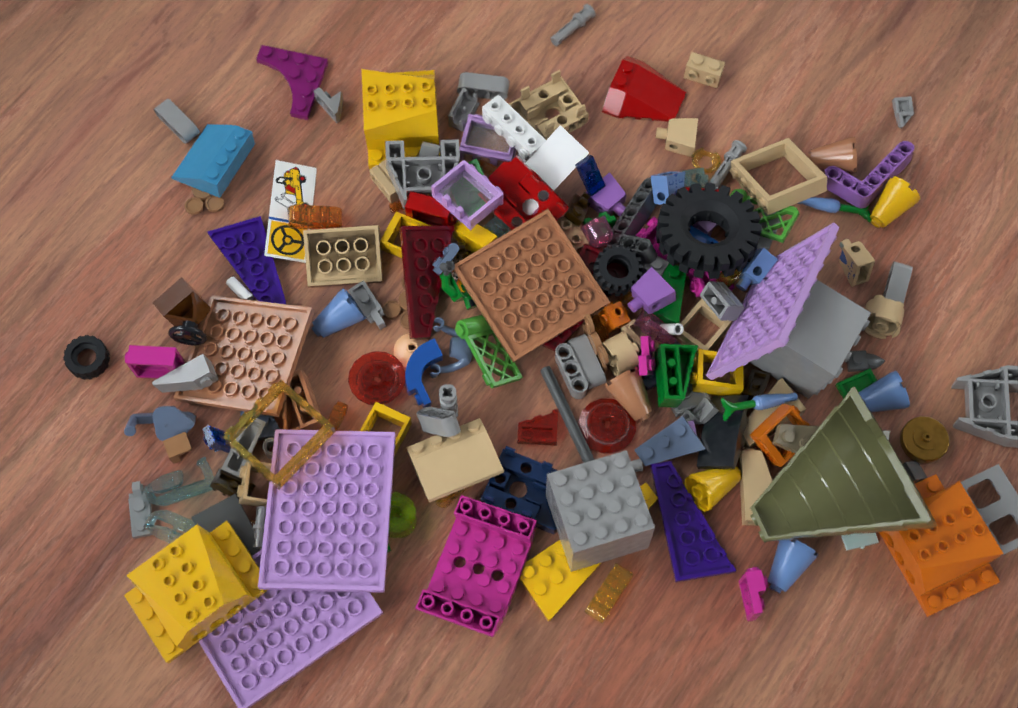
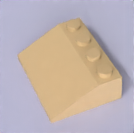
M380 225L303 230L308 286L360 283L363 280L365 282L383 281Z
M480 418L461 425V432L455 436L443 437L436 435L406 447L429 503L504 473V469Z

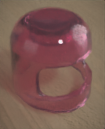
M605 215L587 222L580 228L588 243L594 248H600L609 244L614 236Z

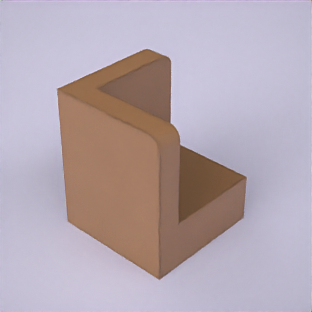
M186 432L163 440L168 457L173 464L181 461L179 455L192 450L191 440Z

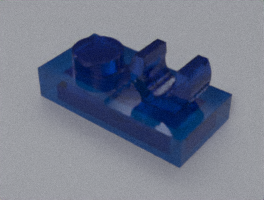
M587 155L575 164L590 196H593L606 186L592 155Z
M210 425L202 428L204 433L203 440L210 450L230 452L233 444L228 432Z

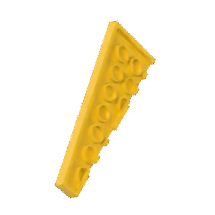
M645 482L640 488L649 510L658 497L647 482ZM559 540L527 561L519 579L549 622L601 563L571 572L561 541Z

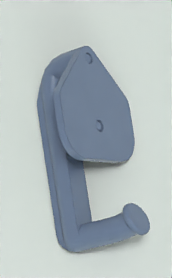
M161 406L156 408L153 413L132 414L126 424L124 433L127 436H133L136 433V424L154 423L156 436L159 440L163 441L183 432L188 433L195 424L196 416L191 412L180 411L174 406Z

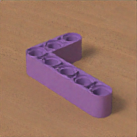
M909 141L900 142L863 181L836 166L827 167L824 173L827 176V190L857 208H866L883 191L888 180L893 178V176L897 177L910 163L914 152V145Z

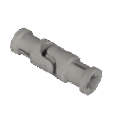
M444 384L439 389L440 408L454 411L456 417H458L456 388L451 384Z

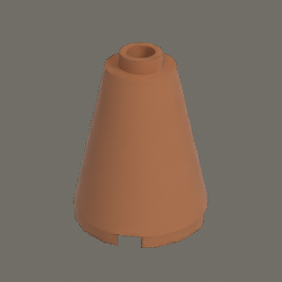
M849 137L811 149V153L807 154V157L819 169L826 170L829 166H836L847 173H857L855 137Z
M636 366L634 367L636 371L628 370L610 380L611 385L606 383L604 386L635 421L640 420V422H643L651 417L650 413L653 411L643 378L639 376V367Z

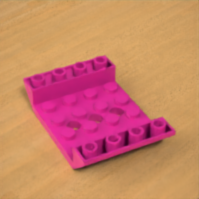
M461 495L454 511L456 519L428 589L422 590L415 609L494 637L504 621L532 547L537 520ZM459 558L466 560L465 565L461 568L455 566V561ZM483 565L485 567L482 574H475V566ZM497 571H501L504 574L500 581H495L492 578L493 574Z

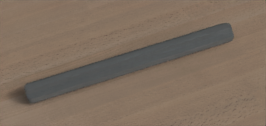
M544 367L540 370V373L583 463L595 460L551 367Z

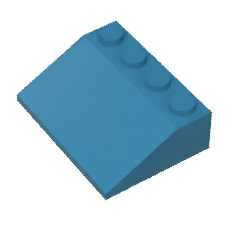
M207 124L173 174L172 179L220 198L255 145L252 131L237 125Z

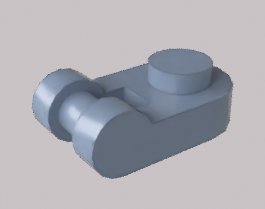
M451 243L444 248L443 257L439 256L432 264L434 266L433 271L437 275L443 272L440 270L439 265L446 263L447 260L452 261L458 253L459 246L456 243Z

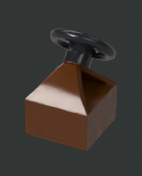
M181 277L159 296L153 304L163 317L174 325L168 331L171 339L185 345H202L207 341V335L197 328L209 313L211 307Z

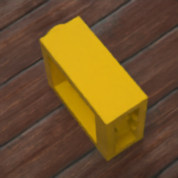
M395 212L380 240L381 250L402 258L401 247L393 244L400 231L399 228L401 226L431 225Z
M698 349L694 357L693 372L690 376V384H693L692 392L708 393L717 396L740 395L744 390V366L738 367L733 372L730 371V384L703 380V362L712 363L717 352Z
M375 402L360 431H371L378 417L402 427L395 439V457L412 425L411 417Z

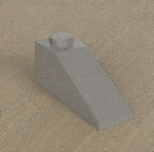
M201 354L152 381V384L162 393L203 389L219 379L212 362L204 354Z

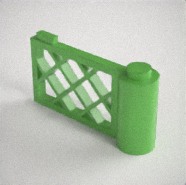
M734 189L730 194L731 196L735 191H738L744 195L742 202L750 200L752 204L758 205L743 189ZM789 206L769 216H765L762 208L754 209L753 211L762 213L763 218H760L759 223L766 222L767 225L766 228L762 229L760 236L783 243L800 215L799 211H797L798 208ZM783 215H792L789 220L782 221L781 219ZM779 219L780 223L772 226L769 225V220ZM782 227L784 230L781 236L773 234V230Z
M483 315L457 321L455 327L456 334L461 339L466 340L483 372L482 377L487 386L493 389L523 378L515 362L513 363ZM493 335L496 344L488 341V337ZM474 340L482 343V348L477 347ZM486 346L494 349L493 355L485 351ZM498 352L504 355L505 361L496 357ZM483 356L491 360L490 365L484 362ZM495 362L503 366L502 371L494 367ZM507 368L513 372V377L505 373ZM492 372L500 376L499 381H494Z

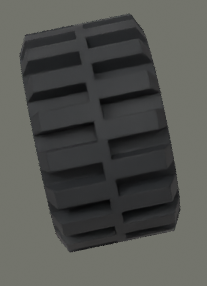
M615 244L611 245L610 249L608 247L604 248L603 252H600L596 258L593 267V277L598 285L601 286L603 292L605 290L608 291L607 295L611 296L612 293H615V296H620L621 293L623 296L626 295L628 291L631 292L632 286L641 277L643 269L642 264H640L641 258H637V252H631V248L628 246L626 249L623 248L622 244H619V247H616ZM611 263H620L625 266L628 275L624 278H615L609 274L607 266Z

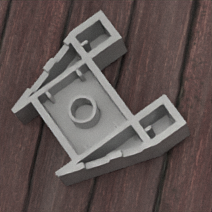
M459 139L441 140L440 156L405 157L404 141H385L386 169L404 210L410 191L432 196L431 186L459 164ZM453 185L449 187L445 192H443V194H448L450 196Z
M1007 365L975 375L970 374L958 377L952 384L951 389H964L966 418L959 417L953 424V428L1004 447L1018 448V421H1011L1009 392L1018 393V366Z

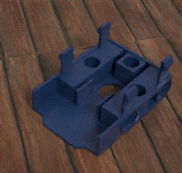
M506 446L499 457L504 473L489 479L480 501L537 520L536 528L554 535L556 526L546 499L547 474L558 470L552 468L553 464L543 461V463L518 454L515 452L516 449ZM523 467H529L531 468V472L524 473L521 471V469ZM497 477H503L505 478V482L497 483L495 479ZM513 483H524L527 487L526 495L522 498L511 495L510 487ZM508 502H514L516 507L508 509L505 505Z

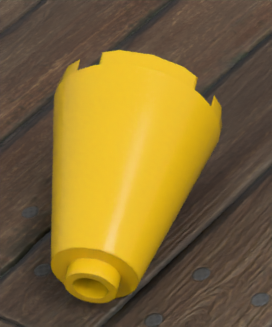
M893 176V178H890L870 215L871 223L877 228H885L918 203L920 200L918 191L916 189L912 191L908 187L910 184L899 177Z
M736 466L735 469H708L693 473L685 478V488L694 498L697 508L706 512L711 510L741 481V471Z

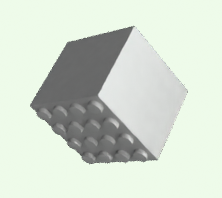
M819 280L816 281L809 291L810 296L802 306L803 311L795 321L796 326L788 336V343L782 348L779 347L773 350L770 354L761 356L758 360L750 361V363L764 372L771 373V376L777 380L783 378L790 388L808 399L814 394L817 396L821 389L824 390L827 384H831L834 378L839 377L843 370L841 365L850 358L852 354L850 349L859 342L861 338L859 334L861 330L864 331L870 321L867 319L871 312Z
M627 450L547 474L546 499L571 572L649 548L655 527Z

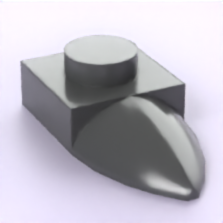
M863 350L851 351L852 354L846 363L848 372L876 369L885 360Z

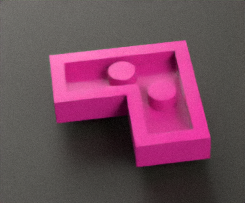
M641 336V356H638L639 376L653 375V371H656V361L652 359V352L655 351V341L651 340V336Z

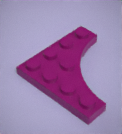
M261 45L256 58L257 63L266 65L276 71L278 70L284 76L292 91L291 117L308 120L316 99L314 90L321 85L328 66V59Z

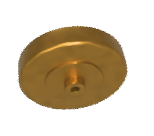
M915 417L909 420L901 430L900 444L903 451L909 458L919 463L936 462L945 455L949 448L950 440L947 430L939 421L931 417Z

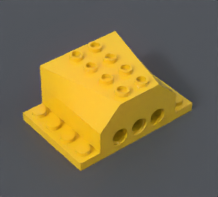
M361 69L364 133L368 149L369 169L386 160L385 141H404L405 157H419L423 141L439 145L434 70L387 73Z
M225 521L210 533L196 524L126 576L136 587L124 596L165 662L170 663L268 590L258 588L260 567L231 524Z

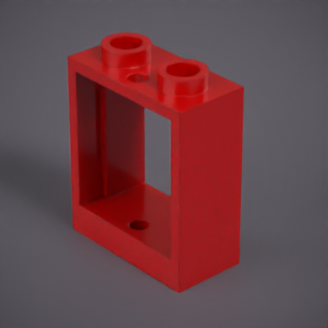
M410 191L405 204L406 216L431 226H454L457 219H455V216L435 198Z

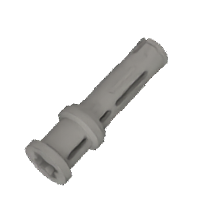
M585 4L579 13L573 15L570 22L550 37L551 42L555 46H559L576 29L584 27L590 18L596 16L594 9L589 4Z
M734 140L730 150L724 154V161L709 181V183H715V189H719V186L729 173L731 160L739 158L742 153L746 152L747 147L743 142Z

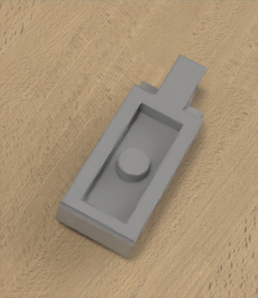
M363 280L348 290L367 321L370 324L375 322L380 330L386 327L382 319L385 315L383 309L365 281Z
M140 481L132 482L133 493L129 494L128 499L132 537L136 539L154 535L151 499L148 491H143V484Z

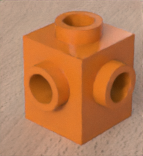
M611 301L598 313L600 322L605 326L608 333L622 328L631 321L628 311L621 301L617 303Z

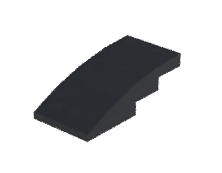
M749 395L712 397L711 402L719 411L703 426L700 441L706 449L698 452V469H735L746 440L743 433L748 423L746 415L748 409L735 411L727 421H724L723 414L725 409L722 406L721 398L737 403L751 400Z

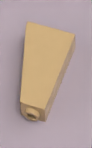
M781 378L768 394H789L794 392L784 379ZM799 399L784 403L796 406L800 411V416L806 410ZM779 406L765 410L755 409L750 414L743 433L746 439L743 445L744 449L753 448L757 445L750 434ZM786 416L777 425L790 424L791 422ZM777 425L767 434L768 437L776 432Z
M746 448L741 451L739 456L742 525H755L751 518L753 514L751 506L773 480L762 451H756L755 448Z

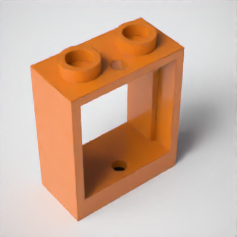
M780 405L750 434L769 462L779 467H782L795 453L783 448L778 451L767 434L786 416L793 425L810 426L807 421L801 418L799 409L794 405Z

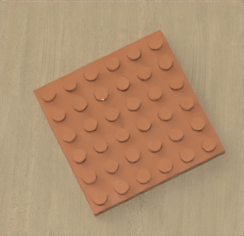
M549 209L457 262L454 268V272L513 363L583 321L584 315L589 314L591 316L610 303Z
M212 295L208 304L211 310L202 320L199 328L207 335V341L202 345L192 347L187 362L204 354L212 362L219 380L203 389L176 391L174 399L179 402L279 417L315 311L311 307Z

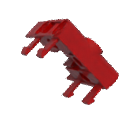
M518 155L510 162H503L488 177L489 181L495 187L498 186L503 192V204L499 205L493 212L511 230L520 226L513 224L512 219L514 217H520L523 224L549 209L557 221L569 208L536 172L530 169ZM543 190L549 194V197L544 200L538 195ZM481 192L478 194L485 203L490 201ZM527 199H534L539 205V209L534 215H528L523 211L522 206Z

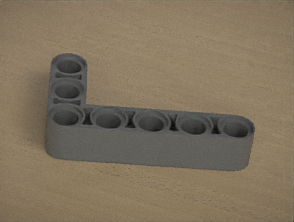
M651 177L646 178L641 183L605 240L609 249L614 244L616 247L622 244L623 248L626 249L627 246L630 247V251H636V257H640L641 263L645 264L654 262L658 256L649 239L636 236L657 205L653 199Z

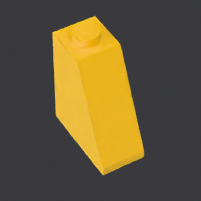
M460 221L454 225L453 237L458 242H465V248L471 251V253L478 251L497 239L494 233L479 224H476L472 230H469Z

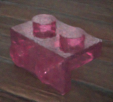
M644 309L634 323L644 334L655 339L656 343L674 344L677 340L660 327L664 323L653 313L648 314Z

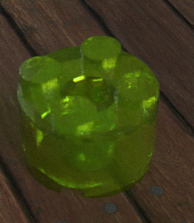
M395 492L391 495L389 537L404 538L410 535L416 528L417 512L413 501L409 497ZM394 514H397V515L400 514V517H399V518H397L396 516L393 517V515H394Z

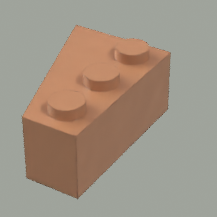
M300 369L294 372L284 401V412H282V419H284L283 430H321L325 428L319 407L308 376Z

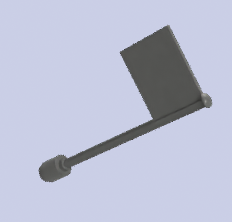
M236 494L191 517L195 525L198 524L209 533L225 521H228L252 556L261 550L253 548V526L242 505L239 504Z

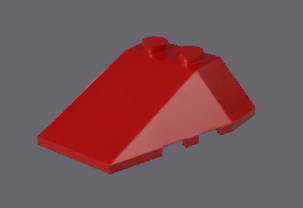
M626 56L622 59L609 87L602 113L623 119L624 117H635L638 120H641V118H652L653 121L669 122V119L676 118L686 92L645 62Z

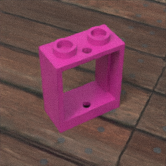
M129 345V350L125 353V363L138 378L158 379L185 364L176 347Z

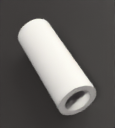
M234 276L227 280L226 285L240 299H254V296Z
M663 323L659 326V332L662 335H681L684 331L683 325L680 323Z

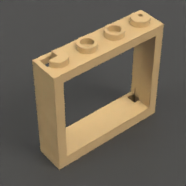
M789 138L731 160L730 172L733 179L739 182L740 187L748 192L749 197L754 199L759 208H762L767 215L827 191V176ZM784 156L807 181L770 196L747 171Z

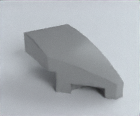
M911 96L898 97L892 100L899 129L903 128L914 114Z
M704 397L693 411L687 408L679 418L684 416L687 421H694V424H705L719 410L708 398Z

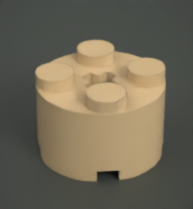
M875 295L874 299L869 300L865 306V309L871 312L867 319L870 322L865 332L881 339H886V336L892 335V338L896 337L900 333L904 317V304L900 301L887 299L882 295Z
M625 331L602 342L609 359V363L606 365L616 377L628 370L635 369L634 367L636 366L639 367L637 355L639 348L635 342L631 343Z

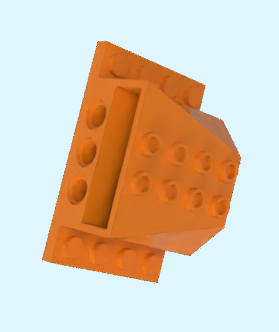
M936 474L915 483V486L930 510L937 526L932 529L879 532L927 617L998 584L1000 580L990 563L1004 554L960 480L944 488Z

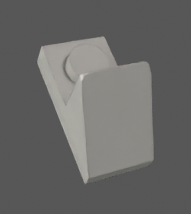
M318 87L314 90L316 101L336 123H339L343 107L342 92L331 97L327 91L323 92Z

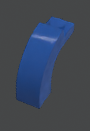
M435 338L425 342L412 353L405 371L407 393L409 396L416 393L414 395L418 406L422 405L423 408L431 407V400L423 386L421 377L429 366L443 359V354Z

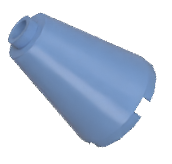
M343 288L312 322L314 325L312 330L318 337L321 335L324 338L366 319L352 296Z
M897 371L890 372L859 392L871 412L906 409L910 406L906 388H903L901 384L903 381Z
M797 539L796 541L780 540L768 577V583L771 584L769 588L779 594L781 591L786 592L819 554Z

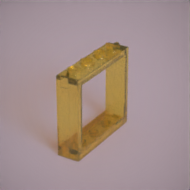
M280 380L278 383L271 385L264 397L256 400L254 407L249 412L246 411L241 415L240 421L235 426L227 429L224 439L231 448L280 490L335 433V427L284 381ZM284 392L323 427L274 475L235 439Z

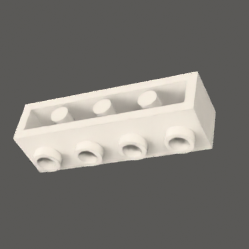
M499 94L482 107L483 120L487 124H491L499 136L502 135L508 145L512 148L514 147L523 159L528 160L546 141Z

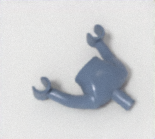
M440 317L434 320L440 326L436 325L433 329L436 332L441 330L453 336L450 340L449 357L456 358L459 361L441 367L438 364L431 365L430 368L437 371V373H430L432 378H436L441 373L454 372L469 365L473 356L466 340L461 339L456 334L455 329L444 325V320Z

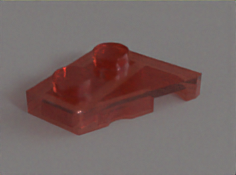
M558 409L552 410V413L542 416L540 414L531 420L519 422L517 444L557 446Z

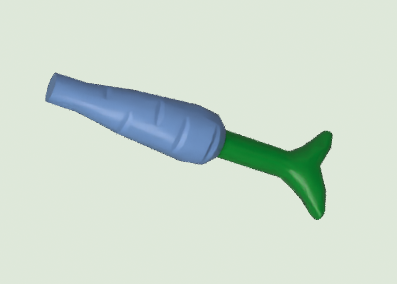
M811 197L797 203L828 213L843 211L858 214L869 223L872 220L868 210L869 206L857 208L852 205L841 204L833 198Z
M797 393L762 394L754 396L752 400L737 403L721 398L722 406L725 409L723 420L727 421L735 411L749 408L756 410L769 409L789 401H795L798 399Z

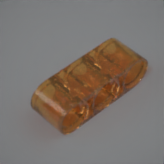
M291 205L288 213V225L294 229L342 228V209L335 206Z

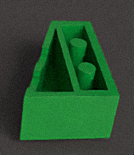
M669 263L662 278L675 290L676 301L652 314H648L644 310L642 316L659 325L663 323H679L686 273L680 271L679 266H672Z
M660 344L654 352L658 407L677 408L684 401L698 345Z

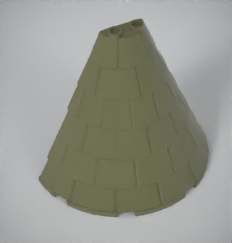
M855 386L850 389L842 402L835 406L804 447H800L789 463L783 467L768 488L751 506L753 512L751 518L756 526L759 525L761 529L759 535L764 543L795 538L879 533L882 531H908V529H932L937 526L913 480Z

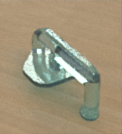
M204 456L196 462V465L200 466L203 472L204 480L180 487L184 479L182 471H174L162 475L143 488L147 500L154 505L167 506L213 490L210 485L214 476L206 457ZM172 490V492L157 497L155 496V493L161 494Z
M159 510L152 512L148 516L143 527L155 537L172 543L183 535L177 532V529L187 532L195 524L192 520L169 510ZM159 519L173 525V528L158 526L155 523Z

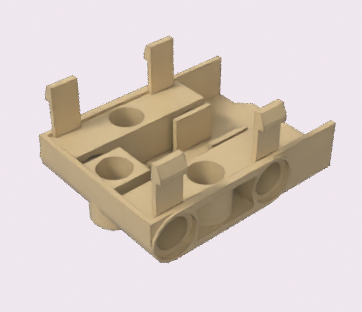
M560 70L551 74L552 81L530 91L529 86L521 89V97L509 103L545 140L560 125L568 133H571L585 125L589 119L585 104L582 105L564 79L560 77ZM549 109H556L560 112L559 115L549 120L545 117V113Z

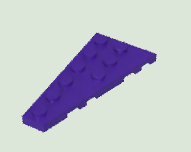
M261 216L207 231L210 238L257 301L287 305L273 257L264 256L267 235Z
M671 461L651 464L652 477L658 497L657 500L675 582L735 573V567L730 563L726 552L721 548L714 532L700 509L697 508L691 494L688 493L683 485V481Z

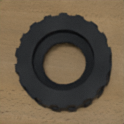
M79 336L73 339L66 346V350H64V364L77 378L84 380L97 378L109 366L110 353L103 342L95 336ZM85 349H92L96 353L95 361L88 366L80 365L78 363L79 353Z

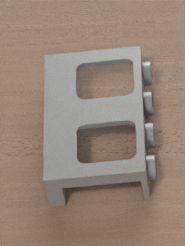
M999 464L962 481L961 484L967 492L969 487L984 480H989L1000 496L999 501L982 509L977 507L976 509L1004 553L1003 555L1018 548V538L1005 545H1001L989 525L1007 515H1011L1018 525V494Z

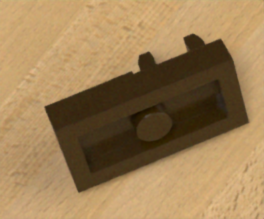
M586 192L581 197L575 194L569 203L568 210L564 214L566 219L578 227L582 224L590 206L588 202L590 195Z
M465 242L457 243L459 251L453 258L454 264L471 255V251H465Z
M752 369L742 395H749L752 400L754 396L764 394L769 384L771 373Z
M219 469L210 487L213 488V491L223 492V495L232 496L236 494L237 496V489L241 485L242 479ZM250 482L247 496L249 497L253 493L254 488L256 486Z

